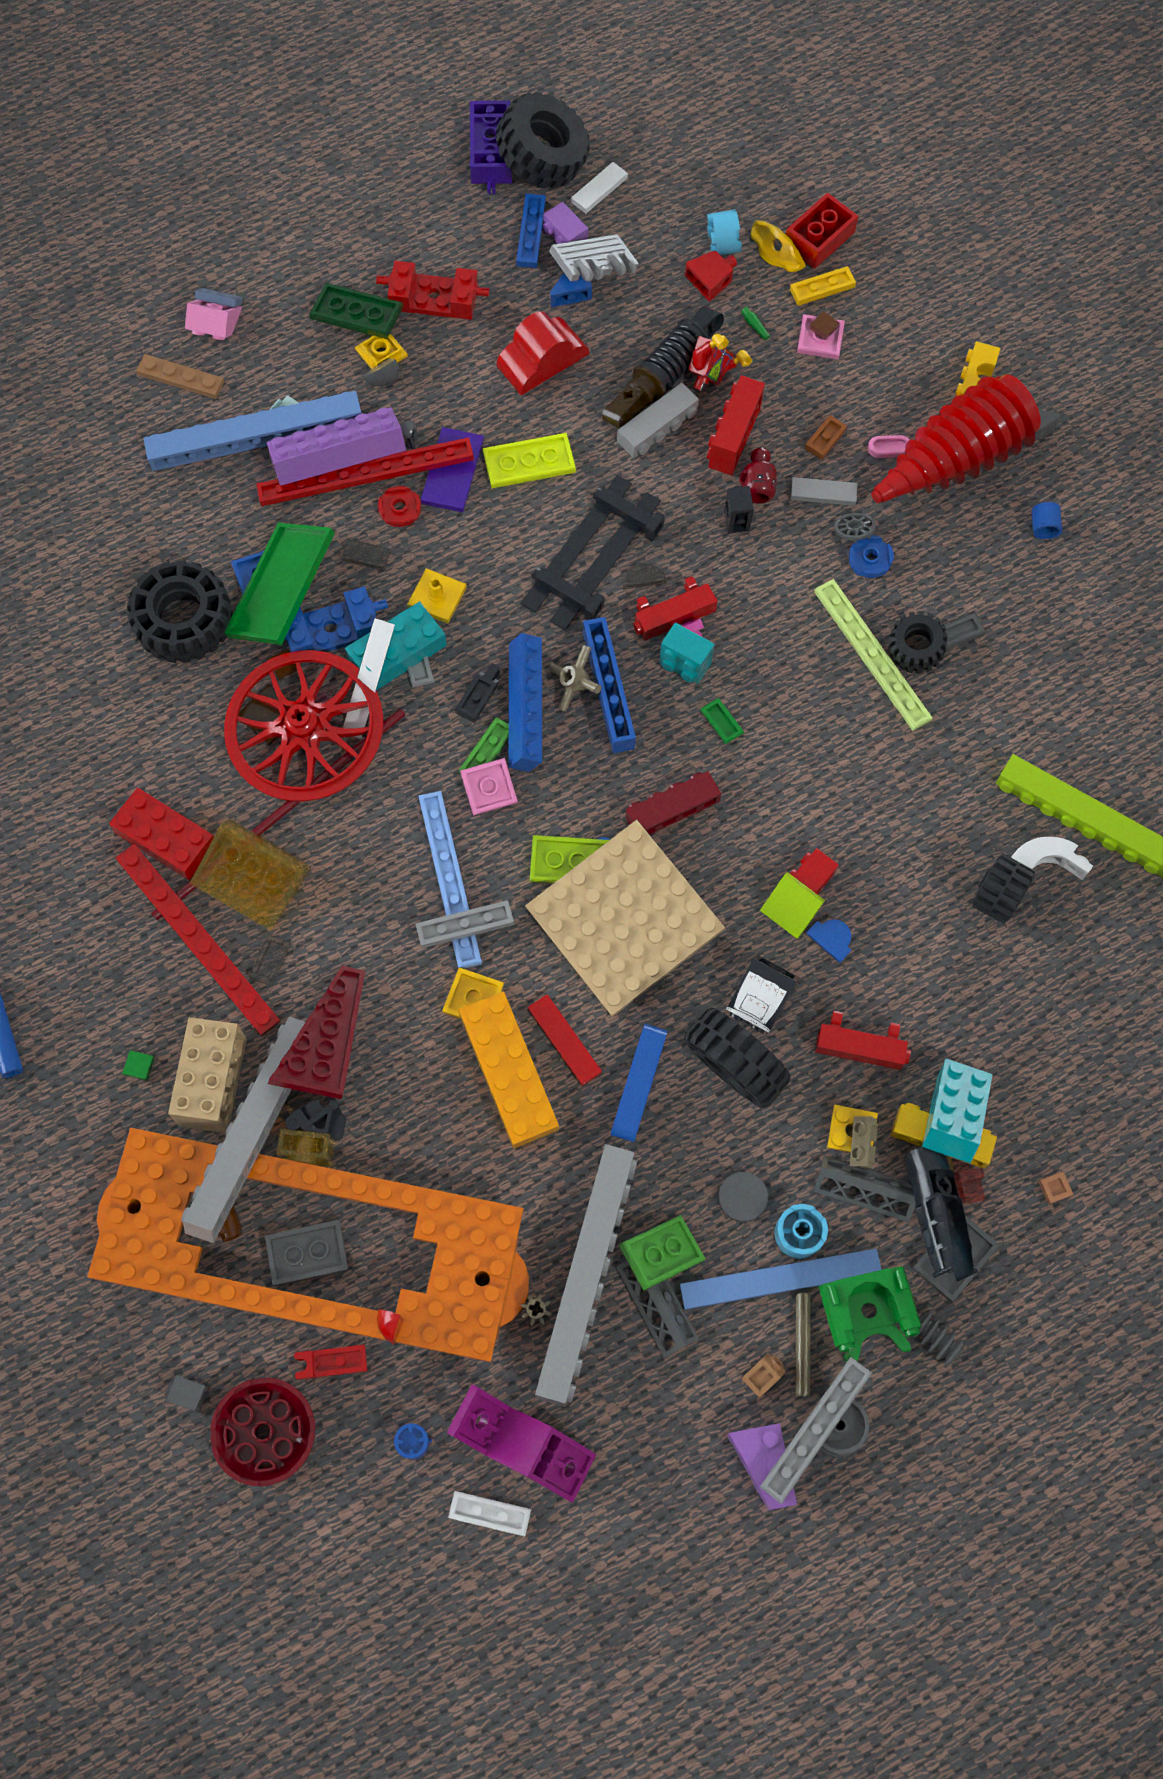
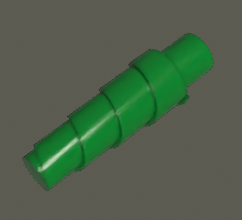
M748 307L743 308L741 313L745 317L744 320L764 341L769 339L770 335L757 315L751 312Z

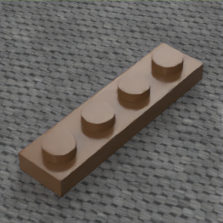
M144 354L136 370L139 376L217 399L224 384L222 377Z

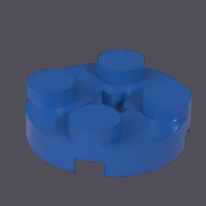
M871 535L870 539L865 538L854 543L850 548L848 558L850 566L856 575L866 578H877L887 574L892 565L894 553L889 543L883 542L879 536ZM868 553H872V556L877 558H875L874 560H869L866 557L868 556Z

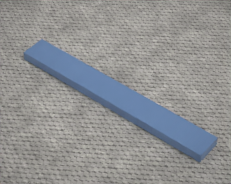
M877 1249L682 1283L679 1286L684 1310L821 1286L822 1284L881 1270Z

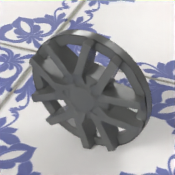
M850 513L836 520L834 530L836 536L845 539V542L854 540V543H857L858 540L870 539L871 535L875 534L876 522L869 515Z

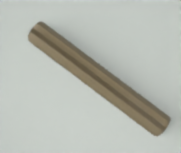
M798 1293L796 1295V1395L800 1397L810 1395V1294Z

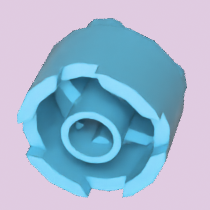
M736 209L707 214L708 238H711V252L717 251L720 255L741 252V241H738L740 239V226Z
M793 1205L784 1211L776 1223L774 1232L776 1243L779 1249L789 1257L797 1259L808 1258L817 1253L826 1241L828 1234L827 1221L811 1205ZM799 1226L803 1227L802 1231H806L803 1237L796 1233Z

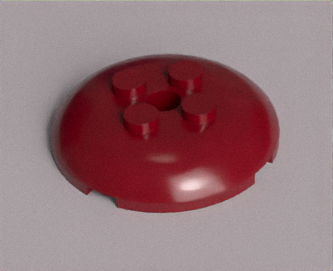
M267 1377L245 1381L229 1391L218 1404L210 1426L211 1449L222 1470L240 1483L260 1487L280 1483L294 1475L303 1466L311 1453L315 1439L313 1411L304 1395L285 1381ZM262 1425H268L270 1428L269 1437L261 1440L258 1437V1430Z

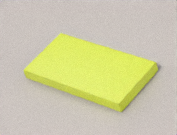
M567 433L483 448L491 488L576 473Z

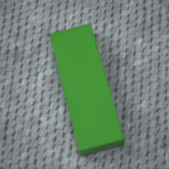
M496 717L459 769V773L461 770L495 761L509 741V724Z

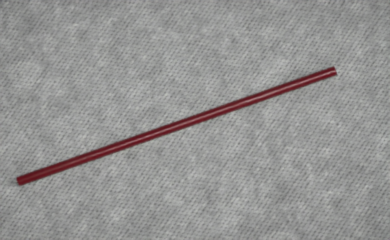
M401 708L383 722L382 734L406 715ZM367 736L352 747L357 754L361 752ZM346 752L330 766L338 772L354 757ZM324 770L313 779L312 785L323 783L332 775L327 770ZM285 802L177 891L176 895L183 900L300 802ZM157 909L151 913L156 920L162 917Z

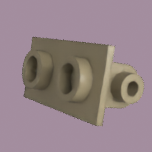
M854 1116L850 1166L872 1169V1165L875 1164L876 1146H871V1141L876 1142L879 1124L876 1123L877 1119L872 1116Z

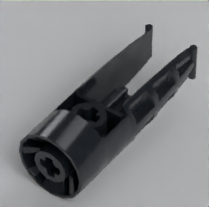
M924 1147L910 1151L905 1155L904 1162L909 1182L912 1185L916 1203L915 1210L921 1233L934 1270L932 1276L936 1278L952 1270L956 1281H961L978 1273L973 1264L962 1199L961 1197L959 1198L951 1157Z

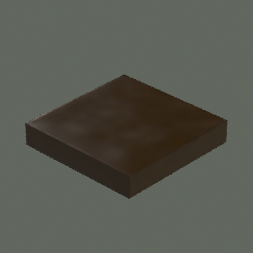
M269 684L259 693V695L278 700L275 689ZM252 699L239 712L238 716L254 721L271 722L280 716V712ZM247 726L257 735L264 731L258 728ZM278 737L266 739L265 742L270 746Z

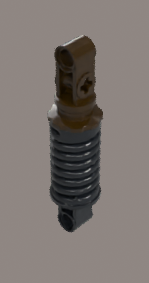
M703 306L692 319H681L659 346L639 366L633 369V379L605 407L602 414L603 421L620 429L640 414L642 409L648 406L653 399L659 400L671 386L681 378V375L685 374L686 370L689 369L699 336L710 339L722 327L724 315Z

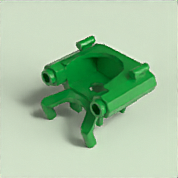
M903 1266L847 1277L819 1286L835 1348H839L840 1352H847L843 1356L846 1363L850 1357L856 1361L858 1360L862 1342L872 1335H886L891 1338L899 1350L905 1353L911 1350V1345L905 1337L920 1334L919 1329L922 1328ZM870 1303L875 1306L877 1311L875 1317L866 1318L863 1316L861 1308L864 1304ZM899 1324L901 1332L897 1329L895 1325Z

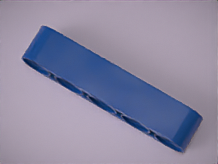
M644 1024L611 1130V1136L631 1142L635 1141L668 1030Z

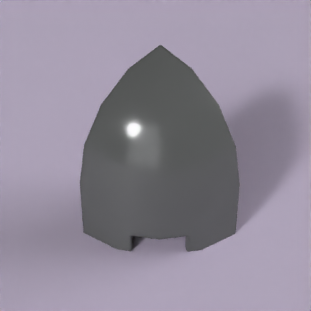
M389 358L363 374L362 377L373 386H384L401 377V374L397 371L400 368L396 359Z

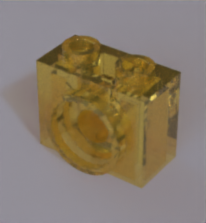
M280 1129L276 1154L281 1159L331 1167L335 1142L330 1134Z

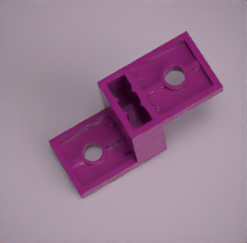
M471 1385L447 1431V1434L490 1459L535 1481L572 1503L597 1455L555 1428L506 1405L474 1385ZM481 1415V1419L479 1423L476 1425V1420L478 1416Z

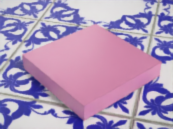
M803 314L797 353L839 359L845 321L837 320L840 322L839 327L825 340L809 329L810 324L817 316Z
M505 758L460 771L473 816L518 803Z

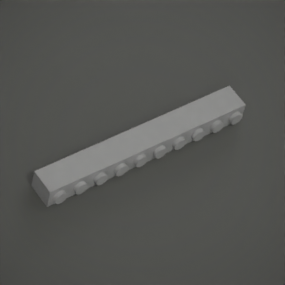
M289 1017L285 1025L282 1024L277 1034L278 1039L275 1044L272 1043L270 1045L266 1062L260 1064L255 1083L252 1082L249 1085L247 1098L244 1103H240L234 1123L229 1124L224 1143L218 1145L213 1164L207 1166L202 1185L196 1187L190 1208L186 1207L183 1212L181 1222H183L185 1234L212 1243L215 1242L291 1091L289 1088L270 1085L268 1081L279 1066L283 1056L286 1055L305 1021Z

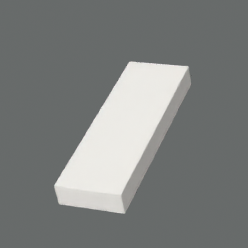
M612 162L573 195L571 203L585 214L588 213L628 178V173Z
M454 1491L448 1518L525 1536L531 1509Z

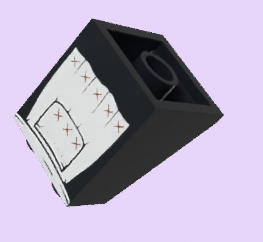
M758 955L753 958L726 1009L731 1012L730 1016L742 1022L745 1019L752 1023L751 1027L761 1033H764V1031L770 1032L800 977Z

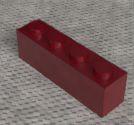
M709 771L704 773L698 772L683 783H674L668 790L662 793L660 791L655 792L645 801H636L630 804L628 809H626L625 818L629 825L637 820L646 832L651 835L719 803L721 792Z

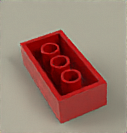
M741 375L738 383H733L730 392L732 396L730 400H726L723 408L724 415L718 418L715 427L717 430L716 434L711 435L708 447H710L706 459H709L708 468L733 476L761 409L765 389L764 382Z
M138 787L109 823L116 835L132 845L135 844L138 849L189 881L217 846V842L211 833Z

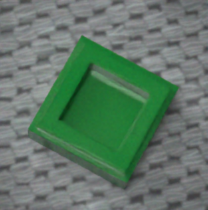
M129 1051L122 1074L147 1081L155 1059L154 1056Z

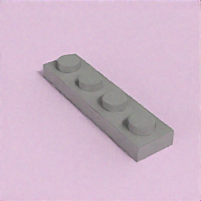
M506 900L416 923L421 948L512 926L514 921L509 902Z

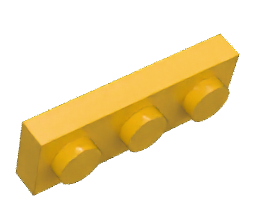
M846 266L791 284L790 291L799 306L855 288L856 281L850 269Z

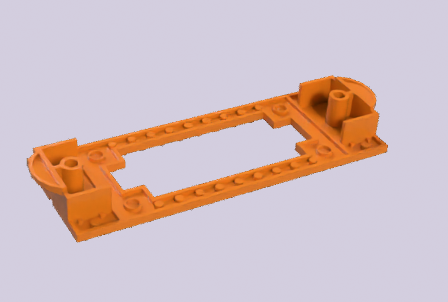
M130 1128L116 1178L106 1188L99 1203L97 1214L99 1238L88 1272V1278L387 1341L378 1329L376 1320L377 1310L196 1273L203 1248L179 1243L183 1227L181 1218L184 1210L189 1205L191 1194H194L198 1185H202L207 1166L213 1164L218 1145ZM262 1154L258 1155L247 1179L418 1214L413 1239L437 1244L426 1294L406 1289L400 1290L395 1313L401 1315L404 1321L396 1343L491 1363L500 1328L515 1319L522 1310L521 1304H525L528 1296L529 1275L525 1262L517 1253L518 1234L524 1208ZM482 1277L490 1280L489 1284L485 1286L477 1285V1281Z

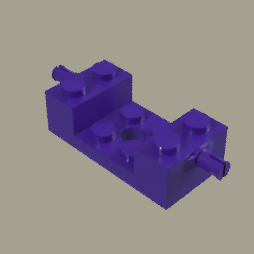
M510 100L470 101L471 184H487V193L490 195L491 188L492 195L496 193V184L512 183V169H509L505 164L504 158H501L496 142V129L506 109L511 104ZM489 134L495 135L494 138H487L486 136Z

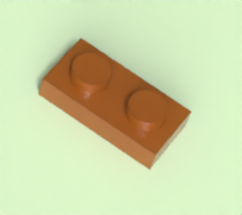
M829 415L806 443L805 450L823 460L846 432L847 425Z

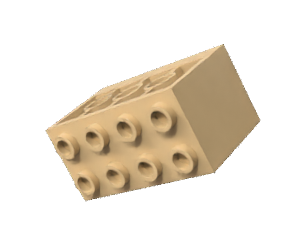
M188 1018L168 1112L169 1116L179 1127L226 1133L231 1120L247 1040L238 1024Z

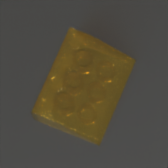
M233 820L222 822L190 884L272 931L302 885L311 866Z

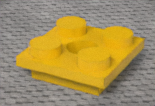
M389 334L387 339L372 336L355 347L356 352L371 369L389 358L396 359L398 363L408 357L407 352L391 334ZM378 348L386 349L383 352L376 351Z
M834 1104L827 1148L851 1153L852 1137L847 1135L846 1127L853 1125L854 1116H872L877 1119L878 1113Z

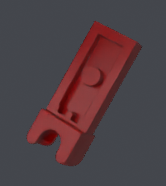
M366 1345L294 1353L295 1359L306 1361L307 1363L304 1371L295 1374L296 1380L368 1372Z

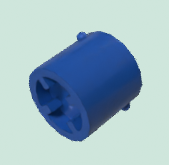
M1044 502L1032 508L1034 537L1038 539H1053L1062 533L1060 505L1054 502Z
M412 1423L399 1428L394 1438V1446L399 1455L409 1460L423 1457L432 1442V1439L429 1438L428 1433L423 1427Z

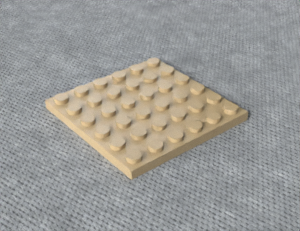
M637 820L525 905L612 1017L725 930L723 924Z

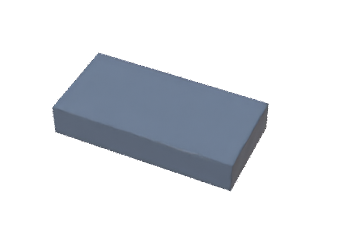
M205 288L195 290V298L198 300L233 308L242 304L243 297Z

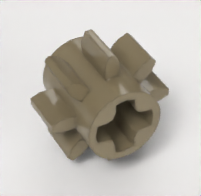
M542 1294L538 1296V1299H532L529 1295V1303L527 1305L521 1304V1308L527 1310V1313L522 1315V1319L529 1317L531 1319V1327H533L535 1321H539L543 1326V1318L545 1316L551 1317L552 1315L546 1311V1308L551 1303L550 1301L543 1303L541 1301ZM536 1304H539L540 1310L543 1313H538L536 1317L532 1316V1311L529 1310L530 1307L534 1308Z

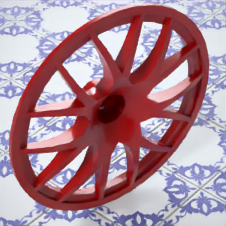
M302 650L274 657L253 670L241 682L230 700L224 722V738L228 755L239 774L255 789L270 797L292 802L313 801L329 797L356 781L369 767L379 749L383 733V711L377 691L373 692L357 678L360 671L357 666L338 655L315 650ZM313 662L325 664V667L312 686L308 688L300 663ZM296 664L301 683V696L296 701H289L284 697L275 677V670L287 665ZM332 667L349 676L346 683L333 698L326 703L315 702L318 692ZM270 674L278 700L250 691L261 679ZM353 681H355L362 690L366 701L340 704L348 693ZM246 697L266 704L280 712V716L271 722L254 721L238 715ZM366 707L369 708V727L339 728L328 723L334 716ZM299 713L302 715L301 721L296 719ZM237 722L264 730L245 743L238 744ZM368 733L359 755L341 739ZM272 737L282 738L278 749L253 768L249 766L241 753L264 742L266 739ZM320 742H333L348 752L355 760L348 768L338 774L319 751ZM302 749L307 757L306 785L304 787L285 786L284 782L292 756ZM281 760L278 784L257 773ZM316 760L334 778L312 785Z

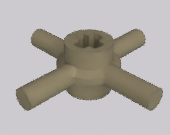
M582 646L574 665L563 668L554 663L550 664L549 671L560 676V682L566 688L558 709L567 711L574 692L588 689L597 694L601 691V685L590 681V676L584 669L591 647Z

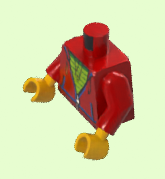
M715 334L712 340L699 336L689 366V371L697 376L693 388L704 393L708 382L716 385L720 384L725 373L737 367L738 363H741L743 367L752 363L751 357L745 350H740L736 358H734L735 354L725 348L729 341L723 335Z

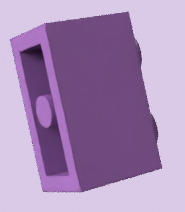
M563 202L543 214V229L547 235H551L555 239L557 244L588 239L587 226Z

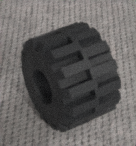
M1004 853L1001 854L981 880L978 886L979 890L973 899L972 907L1005 924L1012 917L1034 879L1035 870Z

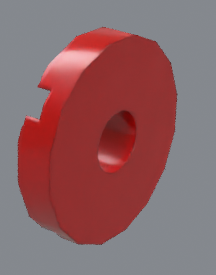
M395 486L387 489L382 497L380 496L378 512L385 523L394 527H404L412 524L419 517L421 501L419 495L411 491L410 488ZM401 502L406 506L401 510H397L394 508V505Z

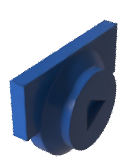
M828 920L823 924L817 921L806 932L812 940L839 963L852 951L848 947L851 941V931L840 920Z

